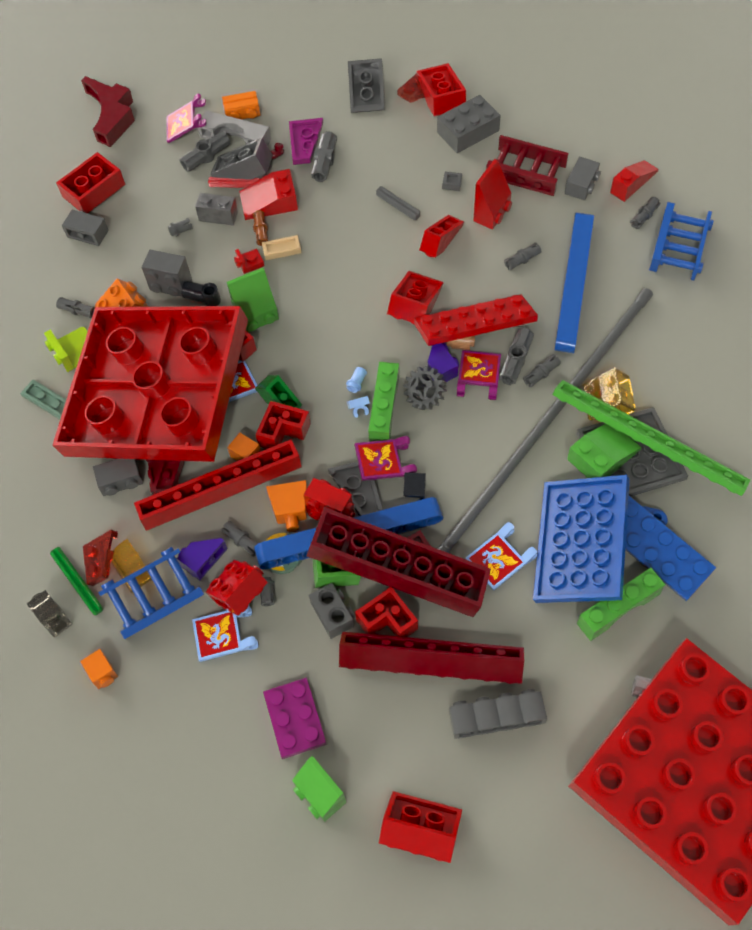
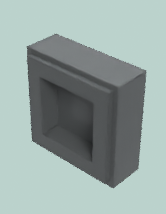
M445 171L442 189L460 191L462 173Z

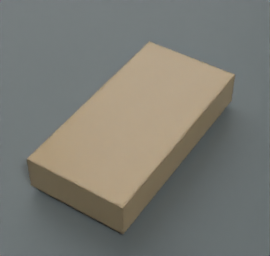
M298 235L262 242L265 260L302 253Z

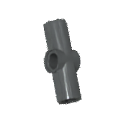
M223 131L208 140L201 139L196 143V148L181 157L179 161L187 172L201 163H210L213 161L216 153L230 145V139Z
M330 131L322 134L319 147L315 148L314 165L311 175L317 182L327 180L329 168L334 163V149L337 136Z
M524 327L518 329L514 341L509 347L508 356L499 376V379L504 384H516L534 338V333L530 329Z

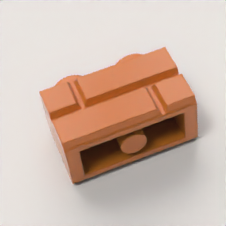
M256 91L222 97L226 116L241 120L261 116Z

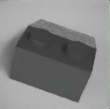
M382 58L348 61L351 113L385 110Z
M260 138L218 156L210 175L217 178L250 180L256 177L261 178L266 175L273 155L263 138Z

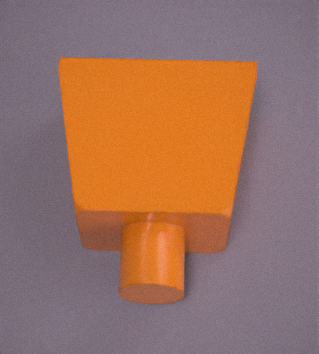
M306 480L266 486L277 523H286V530L288 532L298 531V521L307 519V510L303 496L307 490Z

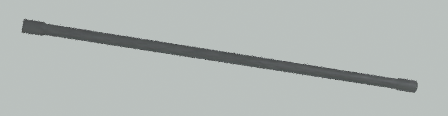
M644 288L631 307L569 384L577 388L581 386L641 308L651 299L653 292L650 289ZM557 398L437 549L450 553V550L567 402H562Z

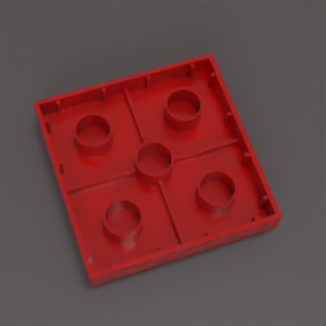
M240 306L95 307L52 446L64 457L214 462L248 323Z
M686 638L674 650L568 787L728 926L739 925L752 906V690Z

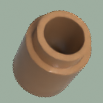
M475 336L447 342V347L470 350V347L475 345Z

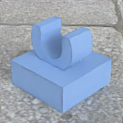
M368 396L346 401L348 409L354 408L353 416L355 418L358 417L357 410L359 408L364 410L365 415L369 414V410L365 406L370 404Z

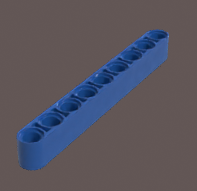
M575 213L554 351L575 352L594 215Z
M430 497L354 518L387 531L401 534L437 524L444 517L437 498ZM316 528L258 543L254 550L259 568L271 569L310 558L306 555Z

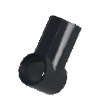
M189 281L183 283L181 292L183 298L204 302L206 306H218L220 304L221 298L218 288L214 283H206L204 285Z

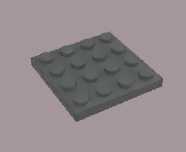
M654 407L628 414L668 436ZM601 422L577 429L576 434L580 439L606 423ZM637 441L635 442L642 447L641 450L611 475H628L630 478V497L685 481L688 478V474L682 464L672 461L664 454L653 451L649 446Z

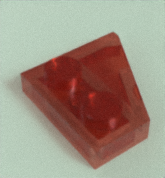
M417 73L397 90V95L410 103L425 98Z
M109 530L83 546L87 585L95 586L109 578L110 563L114 555V551L110 549L113 538L118 536V531Z

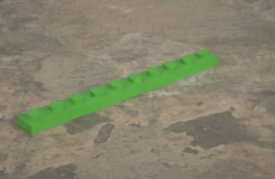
M564 380L559 383L552 394L560 401L567 402L579 411L585 412L596 420L608 424L618 432H623L632 437L633 440L649 446L653 451L660 452L672 461L679 462L688 467L691 471L707 477L711 482L720 484L732 493L742 496L749 485L750 479Z

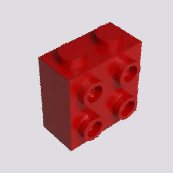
M312 479L303 495L307 513L311 518L319 520L324 507L352 518L355 517L352 494L348 490L336 488L324 479Z
M233 560L225 566L221 575L210 583L205 593L218 606L239 616L248 608L249 603L255 596L263 591V587L268 582L263 577V571L254 565L252 567L245 561Z

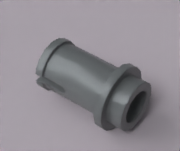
M189 218L175 224L173 222L170 223L168 226L170 235L177 237L178 234L193 229L192 224H189Z
M264 577L268 583L260 593L261 606H272L275 604L273 593L274 581H272L271 577Z

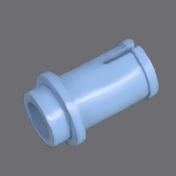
M355 368L351 379L346 382L348 391L357 393V391L361 390V383L367 375V371L364 368Z

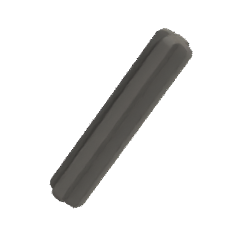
M383 186L376 190L378 197L411 219L417 220L420 217L421 212Z

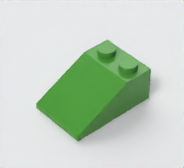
M264 268L227 282L232 305L240 306L248 319L246 332L254 331L259 327L279 320L277 307Z
M604 424L587 433L573 444L569 449L567 460L587 478L607 477L616 472L638 453L642 447L628 435L616 431L608 424Z

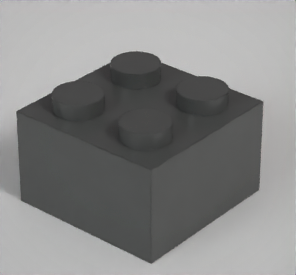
M149 249L142 265L149 289L155 293L182 297L183 283L187 281L192 282L186 257Z

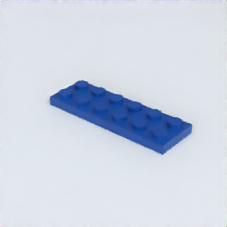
M629 496L625 550L647 569L652 568L668 587L687 601L716 567Z

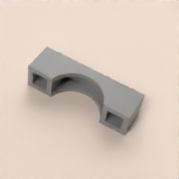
M205 111L201 120L206 119V125L198 128L200 138L207 140L221 131L225 132L227 136L241 137L246 144L263 138L268 146L271 140L268 126L210 111Z

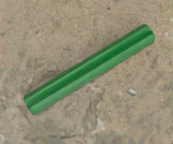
M56 547L54 550H51L50 555L92 614L98 615L103 611L102 605L61 548Z

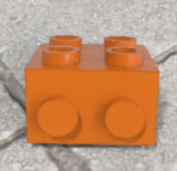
M118 278L95 304V307L148 306L145 303L146 299L137 292V287L132 282H125Z

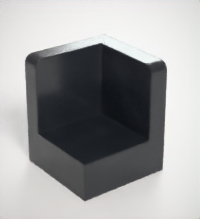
M405 472L403 496L420 498V500L425 499L426 473Z

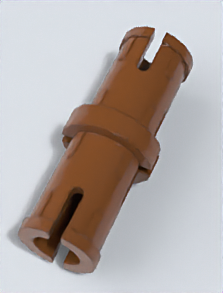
M257 210L255 213L253 212V230L256 234L257 245L262 246V242L268 241V226L265 223L264 212Z

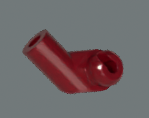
M276 143L274 145L275 149L270 150L273 155L271 160L283 155L284 145L282 143Z

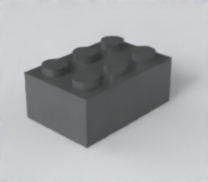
M478 95L438 116L437 133L456 153H459L498 132L501 115L481 95Z

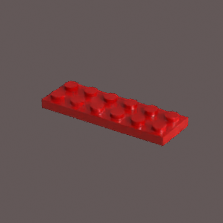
M520 294L414 318V325L427 345L431 346L537 322L538 314Z

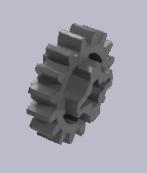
M425 366L424 369L417 367V372L411 371L412 377H406V380L409 382L403 385V387L407 388V391L403 394L409 396L406 401L412 403L414 408L419 407L420 410H425V408L432 410V404L439 406L438 399L444 400L441 394L442 392H447L443 388L446 381L441 380L443 374L438 373L437 369H431L428 366ZM427 375L431 376L434 380H430ZM416 396H420V399L423 401L418 400Z

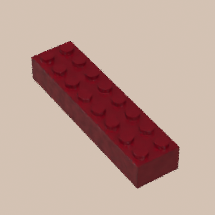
M325 507L306 555L312 559L470 617H474L482 606L491 571L488 567Z

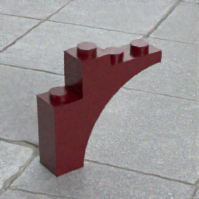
M84 76L81 82L85 93L95 98L101 105L100 117L93 128L97 142L112 147L135 121L132 109L129 107L133 103L131 91L126 86L117 83L110 87L95 79Z

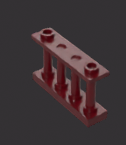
M500 135L498 150L501 152L497 160L507 183L554 196L558 181L554 177L559 167L566 168L569 153ZM508 153L518 155L513 166L503 164ZM525 157L535 160L530 171L520 169ZM491 160L488 161V163H487V165H486V169H487V168L489 167V165L492 163ZM542 162L552 164L547 176L537 173Z

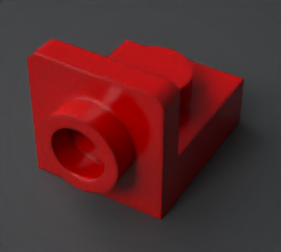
M239 249L235 250V264L237 268L241 267L244 274L264 267V261L257 249L243 254L240 253Z

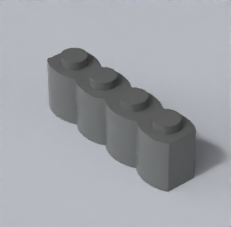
M527 689L522 691L521 695L512 696V693H504L499 695L497 699L480 697L474 703H467L466 701L454 702L453 706L449 707L454 739L545 724L547 715L541 691L535 692L534 689Z

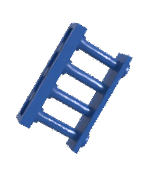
M667 202L649 270L657 272L658 266L663 264L693 270L691 280L694 281L697 273L701 274L704 263L700 261L707 231H711L714 222L711 219L712 211H708L706 219L703 220L676 214L673 211L675 203ZM676 221L703 227L702 234L673 228L670 222L674 223ZM670 235L700 241L699 247L695 248L669 242L666 236L670 237ZM668 249L695 255V263L667 257L662 251Z
M170 547L161 552V558L116 583L112 579L101 585L103 590L98 592L99 595L102 596L108 593L124 622L122 624L124 628L120 631L124 639L204 595L200 586L196 588L194 585L191 586L175 555L180 553L179 548L174 550L173 547ZM165 560L168 561L183 588L182 593L184 595L177 599L171 596L155 567ZM145 571H148L164 600L162 602L164 606L157 610L155 607H151L135 578ZM125 582H128L144 611L142 613L144 617L138 621L135 618H131L115 589Z

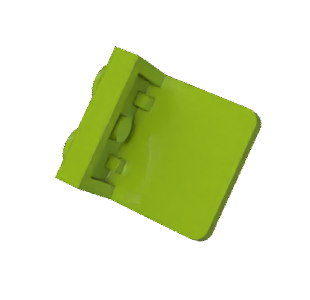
M80 327L59 339L55 337L51 329L44 332L47 339L44 342L50 352H55L53 355L58 365L62 364L67 372L77 367L88 332L85 327Z

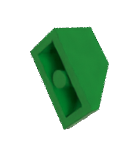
M268 375L255 388L268 405L270 401H274L295 408L302 406L301 402L279 375Z

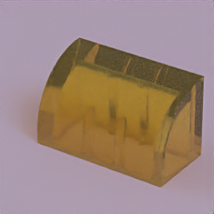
M128 539L117 545L110 554V562L122 579L145 567V564ZM148 571L135 577L140 587L152 580ZM125 582L126 586L128 587V589H129L130 592L132 593L133 591H132V589L130 588L128 582Z

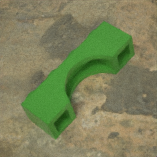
M379 362L368 429L369 442L390 440L394 400L400 377L399 363Z
M649 568L623 586L622 600L598 602L580 614L577 625L587 638L592 641L607 631L627 612L637 606H644L659 596L665 583L652 568Z

